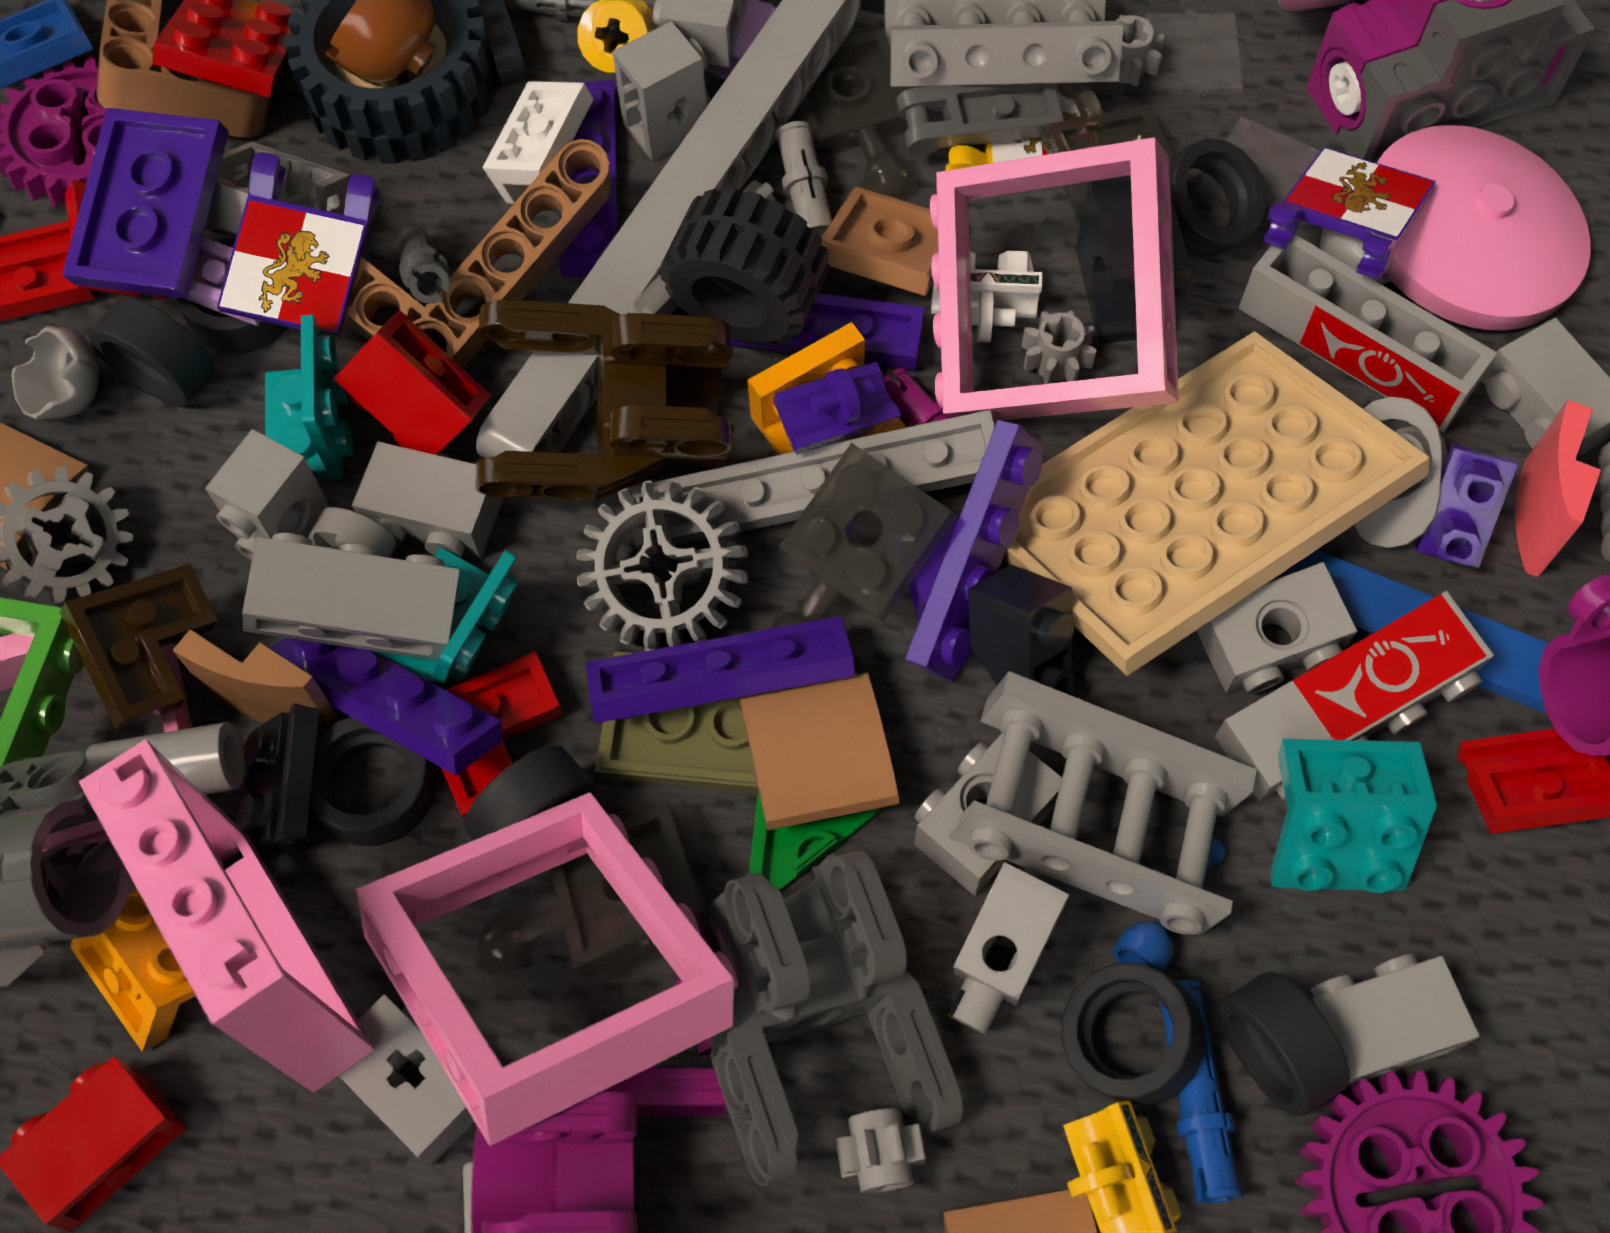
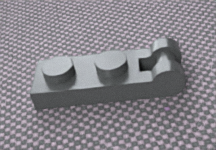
M1054 83L925 86L905 90L896 98L899 116L901 119L906 120L908 130L904 133L907 150L910 155L914 156L927 155L938 148L954 147L956 145H972L1059 135L1064 125ZM943 112L944 121L930 122L929 114Z

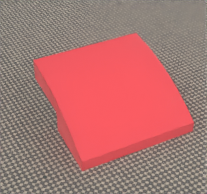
M1569 399L1525 459L1519 480L1515 516L1517 540L1526 573L1536 577L1540 576L1583 523L1601 469L1575 460L1593 408Z

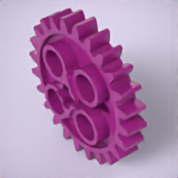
M94 56L88 57L84 67L76 68L69 59L64 61L63 71L55 72L50 67L42 71L44 78L36 80L29 76L22 79L25 86L23 91L8 88L4 91L9 104H0V173L3 178H9L15 191L26 188L32 201H36L47 194L52 207H58L65 200L64 194L72 180L87 183L106 109L102 107L97 99L99 67H97ZM85 105L89 113L88 116H86L84 112ZM81 146H84L86 149V157Z
M1420 1070L1408 1076L1404 1089L1394 1071H1387L1378 1078V1092L1364 1078L1351 1086L1354 1102L1342 1094H1338L1328 1102L1329 1108L1336 1120L1320 1115L1311 1122L1310 1127L1324 1143L1308 1142L1299 1149L1300 1155L1316 1165L1315 1170L1304 1172L1295 1177V1184L1315 1191L1316 1199L1305 1204L1298 1211L1301 1216L1321 1218L1324 1227L1316 1233H1378V1225L1382 1216L1394 1219L1402 1227L1404 1233H1455L1450 1220V1214L1454 1205L1465 1209L1473 1217L1476 1224V1233H1541L1535 1227L1522 1220L1523 1213L1543 1208L1542 1200L1522 1193L1521 1184L1538 1176L1537 1169L1516 1167L1512 1158L1526 1145L1524 1139H1512L1503 1142L1497 1133L1504 1125L1507 1116L1503 1112L1485 1120L1479 1116L1478 1111L1481 1106L1482 1094L1478 1091L1460 1102L1454 1100L1455 1084L1454 1079L1450 1077L1439 1082L1432 1092L1429 1091L1424 1071ZM1432 1132L1445 1136L1452 1143L1456 1156L1453 1168L1441 1164L1434 1158L1429 1143ZM1361 1143L1371 1144L1383 1154L1386 1161V1173L1383 1179L1369 1175L1362 1168L1358 1156ZM1465 1177H1474L1479 1182L1478 1190L1447 1192L1424 1202L1421 1198L1415 1197L1393 1201L1385 1205L1362 1208L1355 1201L1357 1194L1394 1191L1411 1182L1415 1186H1427Z

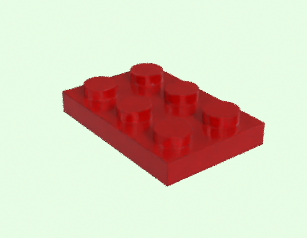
M184 0L156 39L152 64L270 98L288 64L287 59L289 57L285 49V35H292L287 24L291 10L281 3L269 0H262L258 3L250 0Z

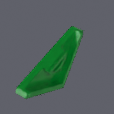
M758 792L749 873L763 875L771 885L781 892L877 816L879 808L767 830Z

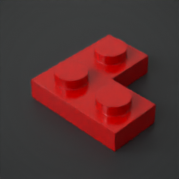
M536 651L446 689L447 692L502 721L503 741L563 715ZM501 742L456 776L442 768L464 821L476 797L495 777L513 764L504 742Z

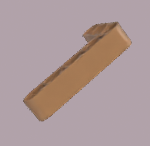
M107 0L97 81V99L102 107L105 109L115 108L220 120L229 131V136L241 138L256 137L264 132L271 97L268 98L152 64L154 43L159 35L163 0Z
M583 139L569 142L561 148L449 278L450 289L448 293L444 290L440 291L443 299L439 302L427 303L424 307L361 257L344 321L366 339L370 340L382 327L372 323V317L375 312L383 306H396L432 341L447 345L446 354L463 369L488 340L482 338L479 334V314L471 318L461 317L456 314L458 305L471 297L479 298L486 303L495 300H523L610 196L612 183L610 164L606 152L597 143ZM583 167L591 168L599 174L595 180L587 184H579L569 178L575 170ZM546 210L554 211L561 215L560 221L553 227L539 228L532 223L533 218L538 213ZM516 254L524 259L521 267L510 273L500 272L494 268L496 261L503 255Z

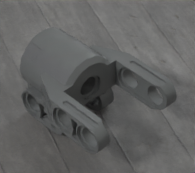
M70 751L19 760L0 767V987L8 986L42 956L48 949L46 946L48 943L92 937L103 933L117 920L128 894L137 889L109 836L70 841L53 847L45 853L43 852L44 842L55 824L63 818L84 815L86 813L83 805L88 801V798L79 781L96 770L87 756L81 751Z
M862 850L835 855V853L829 854L819 866L812 868L815 879L803 889L786 898H783L781 892L771 885L763 875L748 873L744 877L728 881L725 892L709 904L707 914L718 946L732 964L738 980V987L734 988L733 1026L713 1036L710 1058L744 1160L753 1179L760 1186H767L794 1176L797 1166L796 1145L799 1135L767 1042H781L822 1030L844 1019L867 1013L903 1112L917 1124H920L921 1130L927 1134L956 1126L962 1119L963 1105L958 1083L921 987L905 970L907 961L905 944L872 859Z

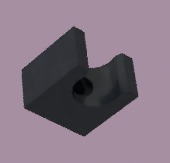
M1131 175L1089 181L1075 249L1099 345L1137 340ZM1171 197L1174 284L1188 282L1192 269Z

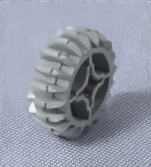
M670 480L665 488L664 499L659 498L658 489L652 481H645L642 484L643 502L638 503L629 490L623 489L619 491L618 495L625 509L618 514L606 504H602L598 508L601 517L610 523L604 531L593 525L585 527L584 534L598 541L596 551L579 549L577 551V559L588 564H595V571L582 573L577 576V583L582 587H599L600 591L589 596L584 604L590 611L601 610L609 606L610 609L604 614L599 623L603 630L611 631L622 621H625L620 634V642L630 646L637 640L641 631L644 630V649L649 651L659 648L662 633H666L669 647L684 644L682 631L688 629L695 642L708 640L707 633L700 623L706 618L717 628H725L728 621L715 610L718 604L723 601L730 607L739 608L742 603L741 598L726 591L728 582L746 584L749 580L748 573L739 569H730V562L743 560L749 556V553L745 546L735 545L727 547L726 545L727 541L735 538L741 532L740 526L735 521L716 527V524L726 511V507L721 502L716 501L701 512L700 510L706 495L702 489L694 487L683 503L681 502L682 488L678 481ZM664 516L684 518L698 525L707 537L711 548L702 550L676 548L671 538V532L666 529ZM645 522L646 528H643L644 544L640 552L635 557L620 561L619 565H615L617 552L625 537L636 526ZM661 547L664 554L671 559L684 562L677 564L675 573L668 571L672 578L665 582V586L660 577L642 571L649 569L651 560L657 562L654 556L661 552ZM707 568H713L712 577L704 595L693 607L681 614L680 604L683 603L682 587L685 581L694 574L705 572ZM625 583L633 585L647 584L652 589L655 603L660 605L662 619L645 618L635 612L622 598L617 585Z

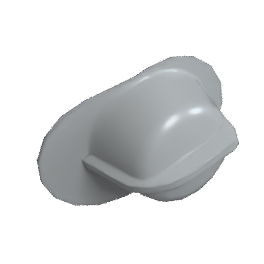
M1391 396L1372 401L1364 410L1430 457L1428 476L1354 524L1359 535L1370 544L1386 548L1408 545L1424 534L1436 517L1441 496L1442 470L1448 456L1445 440L1427 409L1411 399Z

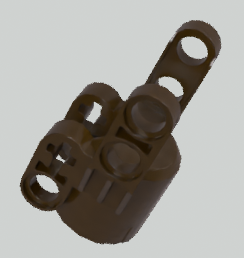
M495 300L481 305L479 309L480 336L488 341L497 343L505 350L598 355L596 405L598 454L506 450L495 457L484 458L476 463L475 489L477 492L483 495L502 498L599 501L658 475L663 465L712 468L724 466L728 451L731 450V436L734 432V425H731L728 419L717 416L722 369H729V361L733 354V347H730V327L725 321L711 317L650 313L621 315L604 305L520 300Z

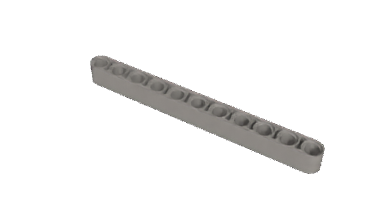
M860 0L781 1L568 303L604 305L621 315L629 314L630 304L660 275L661 263L691 202L697 195L703 196L705 191L711 189L723 192L724 188H736L740 191L776 140V130L782 125L787 124L849 34L858 14ZM533 351L482 424L476 441L477 453L483 458L495 457L506 450L560 453L597 399L598 355Z

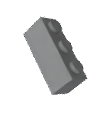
M276 533L272 539L256 536L242 611L243 631L438 661L449 642L459 569L445 567L443 560L428 555H410L406 557V560L382 557L378 550L361 544H344L340 546L339 550L314 546L311 539L293 533Z

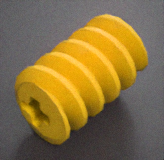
M600 0L593 3L583 13L578 25V44L583 56L593 67L606 73H615L612 51L652 31L653 10L641 0ZM620 23V31L629 34V40L618 45V37L610 34V26Z

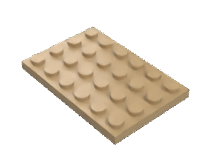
M1254 331L1179 378V402L1133 407L1043 463L1040 476L1036 483L1030 487L1021 509L1017 536L1012 544L1007 546L1003 560L1009 565L1012 564L1072 587V618L1074 620V627L1128 676L1428 476L1430 457Z

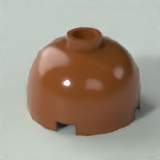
M357 0L330 41L333 47L328 49L325 55L356 77L376 83L395 80L407 69L417 75L437 48L428 41L436 23L434 6L431 0Z

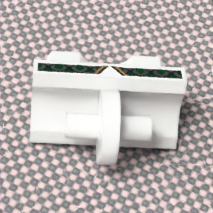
M969 250L972 325H978V342L990 343L992 326L1014 327L1015 317L1036 318L1039 294L1042 289V272H1034L1029 252L1007 250L999 254L997 270L975 269V253ZM934 281L931 314L940 312V290L936 288Z

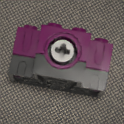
M1370 0L1363 5L1352 3L1332 13L1306 88L1335 134H1338V139L1347 153L1377 163L1383 153L1393 143L1405 135L1423 128L1456 125L1482 129L1555 104L1595 28L1575 0Z

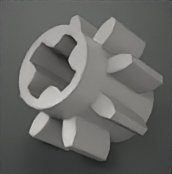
M1121 15L1117 20L1122 21L1124 24L1119 82L1138 86L1139 79L1143 77L1145 72L1149 75H1157L1165 37L1163 34H1154V29L1149 19L1136 15Z
M1071 310L1067 313H1054L1051 315L1046 311L1041 312L1039 330L1032 327L1025 328L1022 347L1028 351H1026L1023 368L1025 370L1036 369L1044 377V384L1065 379L1067 382L1077 381L1079 367L1091 369L1097 350L1090 346L1094 327H1084L1082 322L1074 316V311Z
M897 1108L869 1111L848 1118L851 1136L836 1139L842 1178L858 1176L861 1194L887 1192L913 1185L914 1179L911 1166L925 1164L926 1159L920 1124L904 1127L901 1110Z

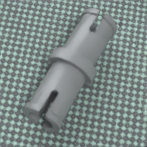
M804 121L790 122L779 127L776 130L777 133H775L786 173L782 178L784 193L791 197L795 214L800 215L808 222L807 226L815 230L822 237L832 222L825 188L828 185L827 173L818 164L811 135V125Z

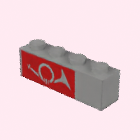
M1296 234L1286 249L1271 245L1253 267L1238 308L1385 398L1393 396L1411 399L1427 409L1438 425V429L1443 433L1472 395L1497 355L1496 351L1368 276L1356 273V269Z
M1445 591L1225 719L1215 738L1230 759L1257 769L1253 793L1259 801L1276 791L1282 800H1286L1278 761L1282 739L1369 741L1368 737L1385 727H1388L1392 734L1396 735L1414 725L1428 714L1422 705L1441 694L1450 703L1482 683L1477 672L1494 654L1450 594Z

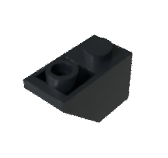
M1011 564L968 588L970 646L995 684L998 685L1010 671L1072 696L1074 689V676L1072 674V635L1074 631L1072 587Z

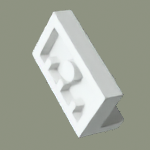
M528 81L483 166L484 171L507 204H514L561 148L573 141L593 101V97L584 83Z

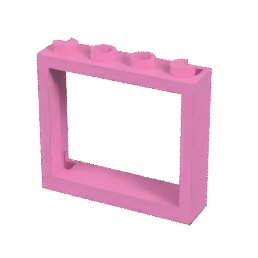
M1155 137L936 172L937 194L931 196L930 215L934 228L938 230L939 253L933 254L931 269L934 284L940 290V312L934 315L933 332L935 342L938 348L941 349L942 372H938L935 378V395L938 405L943 408V414L954 418L991 410L993 421L1179 402L1169 156ZM1131 175L1138 374L974 392L968 200Z
M144 739L79 781L80 786L212 1025L313 1093L375 1050L248 835L147 739ZM240 851L244 858L224 869L223 862Z
M591 793L582 795L356 889L364 937L489 1146L733 1026L734 988L738 987V980L732 964L722 952L717 951L713 953L700 936L697 921L688 906L684 903L676 904L664 889L662 877L654 862L648 857L640 858L630 845L627 831L620 818L613 813L607 815ZM584 854H588L681 979L682 983L502 1068L415 927Z

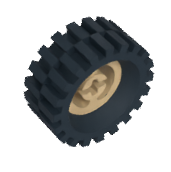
M299 0L304 14L292 11L287 23L292 35H285V49L289 57L287 60L314 127L319 134L325 132L329 144L339 151L348 143L352 157L367 161L371 150L377 151L381 164H396L397 153L408 152L411 162L424 160L426 156L423 148L435 144L440 153L453 148L454 144L451 135L457 131L467 138L476 130L473 114L485 118L491 108L488 94L495 95L497 82L494 74L493 57L478 0H431L434 6L436 23L428 41L437 48L417 75L409 69L401 74L404 79H407V83L399 85L398 78L380 83L360 79L344 70L325 55L326 51L333 47L330 44L333 35L357 0Z

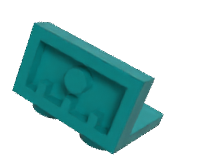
M311 314L301 316V369L265 372V436L304 456L317 481L343 479V457L353 455V439L348 420H342V405L351 404L352 401L348 397L346 390L333 379L343 369L338 368L335 341L332 335H323L315 315Z
M441 547L437 550L434 557L443 560L445 567L459 569L449 642L438 661L374 652L442 689L446 687L450 679L459 684L462 683L480 653L479 648L487 635L480 631L481 627L484 626L494 631L512 600L510 597L519 583L518 579L510 575L517 555L506 549L490 575Z
M1282 739L1278 761L1287 803V813L1270 870L1271 885L1275 888H1297L1302 891L1336 889L1385 893L1405 890L1437 807L1421 743Z

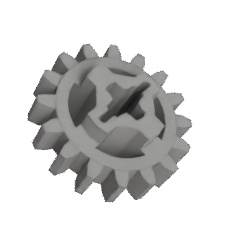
M58 466L55 469L49 482L45 481L44 476L38 469L30 471L27 474V484L29 487L27 490L14 482L9 483L4 488V491L12 504L0 503V563L7 562L11 569L6 573L2 582L8 586L20 578L28 583L25 590V598L29 600L34 599L42 589L49 590L52 605L62 604L69 589H72L77 598L91 594L89 581H93L96 585L103 588L109 587L114 581L106 570L107 566L123 568L128 562L126 557L116 552V547L133 541V534L118 531L116 523L129 515L127 509L110 510L106 504L112 498L115 491L111 487L100 491L98 494L90 490L93 474L88 472L76 483L69 482L68 472L64 466ZM50 495L63 496L56 508L45 512L34 507L31 509L25 507L28 503L40 497ZM87 509H90L96 517L101 528L102 537L92 533L85 517ZM58 522H62L68 526L66 536L73 540L74 544L67 543L59 550H55L50 547L52 536L43 531V529H51ZM15 534L25 538L34 556L30 565L23 559L17 549ZM74 559L84 564L86 562L92 564L89 569L81 574L71 577H54L64 562Z

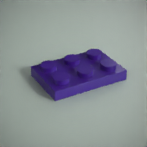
M107 108L62 275L74 285L187 299L229 131L221 121Z

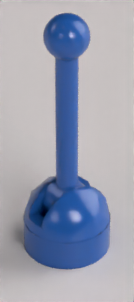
M1212 838L1206 872L1211 865L1220 863L1225 857L1223 843L1215 838ZM1159 919L1155 923L1139 922L1134 926L1128 927L1112 948V954L1118 963H1142L1162 973L1169 966L1174 952L1172 938Z

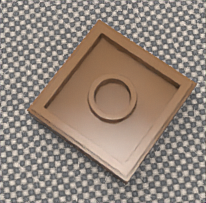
M854 187L821 237V245L827 248L830 257L827 263L831 267L926 296L933 283L932 257L934 253H939L938 230L933 226L930 209L860 187Z

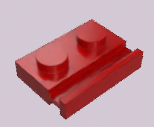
M68 221L0 236V321L95 299L93 290L78 288V285H74L62 275L71 243Z
M1555 728L1461 741L1456 755L1459 764L1463 763L1468 773L1466 781L1490 834L1610 817V765L1606 757L1601 755L1590 756L1574 750L1559 736Z

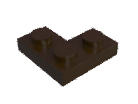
M191 564L66 601L60 610L61 617L116 730L178 709L182 705L185 697L161 647L182 640L189 630L198 635L211 631L218 622Z

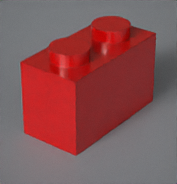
M398 310L333 378L346 390L348 397L355 405L370 412L393 434L394 439L401 447L437 455L473 420L491 397L483 387L401 310Z
M115 1056L107 1062L97 1063L82 1072L70 1087L71 1093L49 1113L36 1115L21 1125L11 1138L12 1145L0 1154V1168L47 1226L72 1232L186 1130L185 1126L135 1067Z

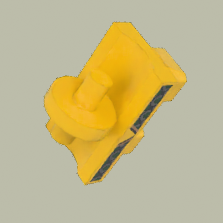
M1130 1100L1117 1102L1095 1114L1063 1125L1081 1176L1067 1183L1072 1199L1088 1197L1100 1233L1177 1232L1174 1222L1179 1219L1182 1213L1173 1189L1167 1187L1162 1182L1159 1183L1150 1158L1156 1141L1148 1119L1144 1116L1135 1115Z

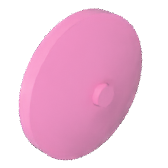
M1444 125L1423 128L1405 135L1393 143L1378 160L1377 163L1436 181L1433 193L1394 250L1390 259L1391 267L1385 272V275L1391 282L1418 305L1457 324L1486 330H1511L1533 325L1549 317L1567 301L1581 284L1589 266L1591 254V240L1585 215L1565 181L1545 161L1530 150L1490 131L1467 126Z

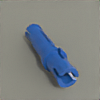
M1195 980L1176 981L1196 1002L1205 1025L1204 1056L1194 1078L1177 1093L1181 1120L1176 1122L1177 1133L1180 1139H1185L1193 1173L1196 1203L1218 1204L1230 1202L1232 1199L1238 1200L1244 1196L1240 1186L1238 1171H1236L1230 1133L1236 1129L1233 1115L1226 1113L1221 1096L1219 1076L1204 1011L1205 1006L1201 983ZM1159 1002L1169 1050L1173 1041V1024L1168 1010Z

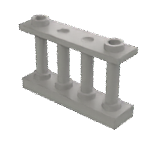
M884 0L885 48H890L891 87L1119 82L1124 24L1122 21H1104L1106 0Z
M1009 671L986 699L980 721L1000 729L1004 734L987 803L985 805L973 801L951 826L948 838L968 845L969 850L981 858L994 861L1007 860L1157 918L1166 929L1179 934L1202 935L1231 914L1233 901L1203 890L1216 816L1223 817L1253 792L1257 769ZM1031 742L1059 752L1066 759L1050 830L1012 815ZM1093 766L1124 778L1128 784L1113 854L1076 840ZM1155 791L1181 800L1190 808L1176 879L1139 865Z

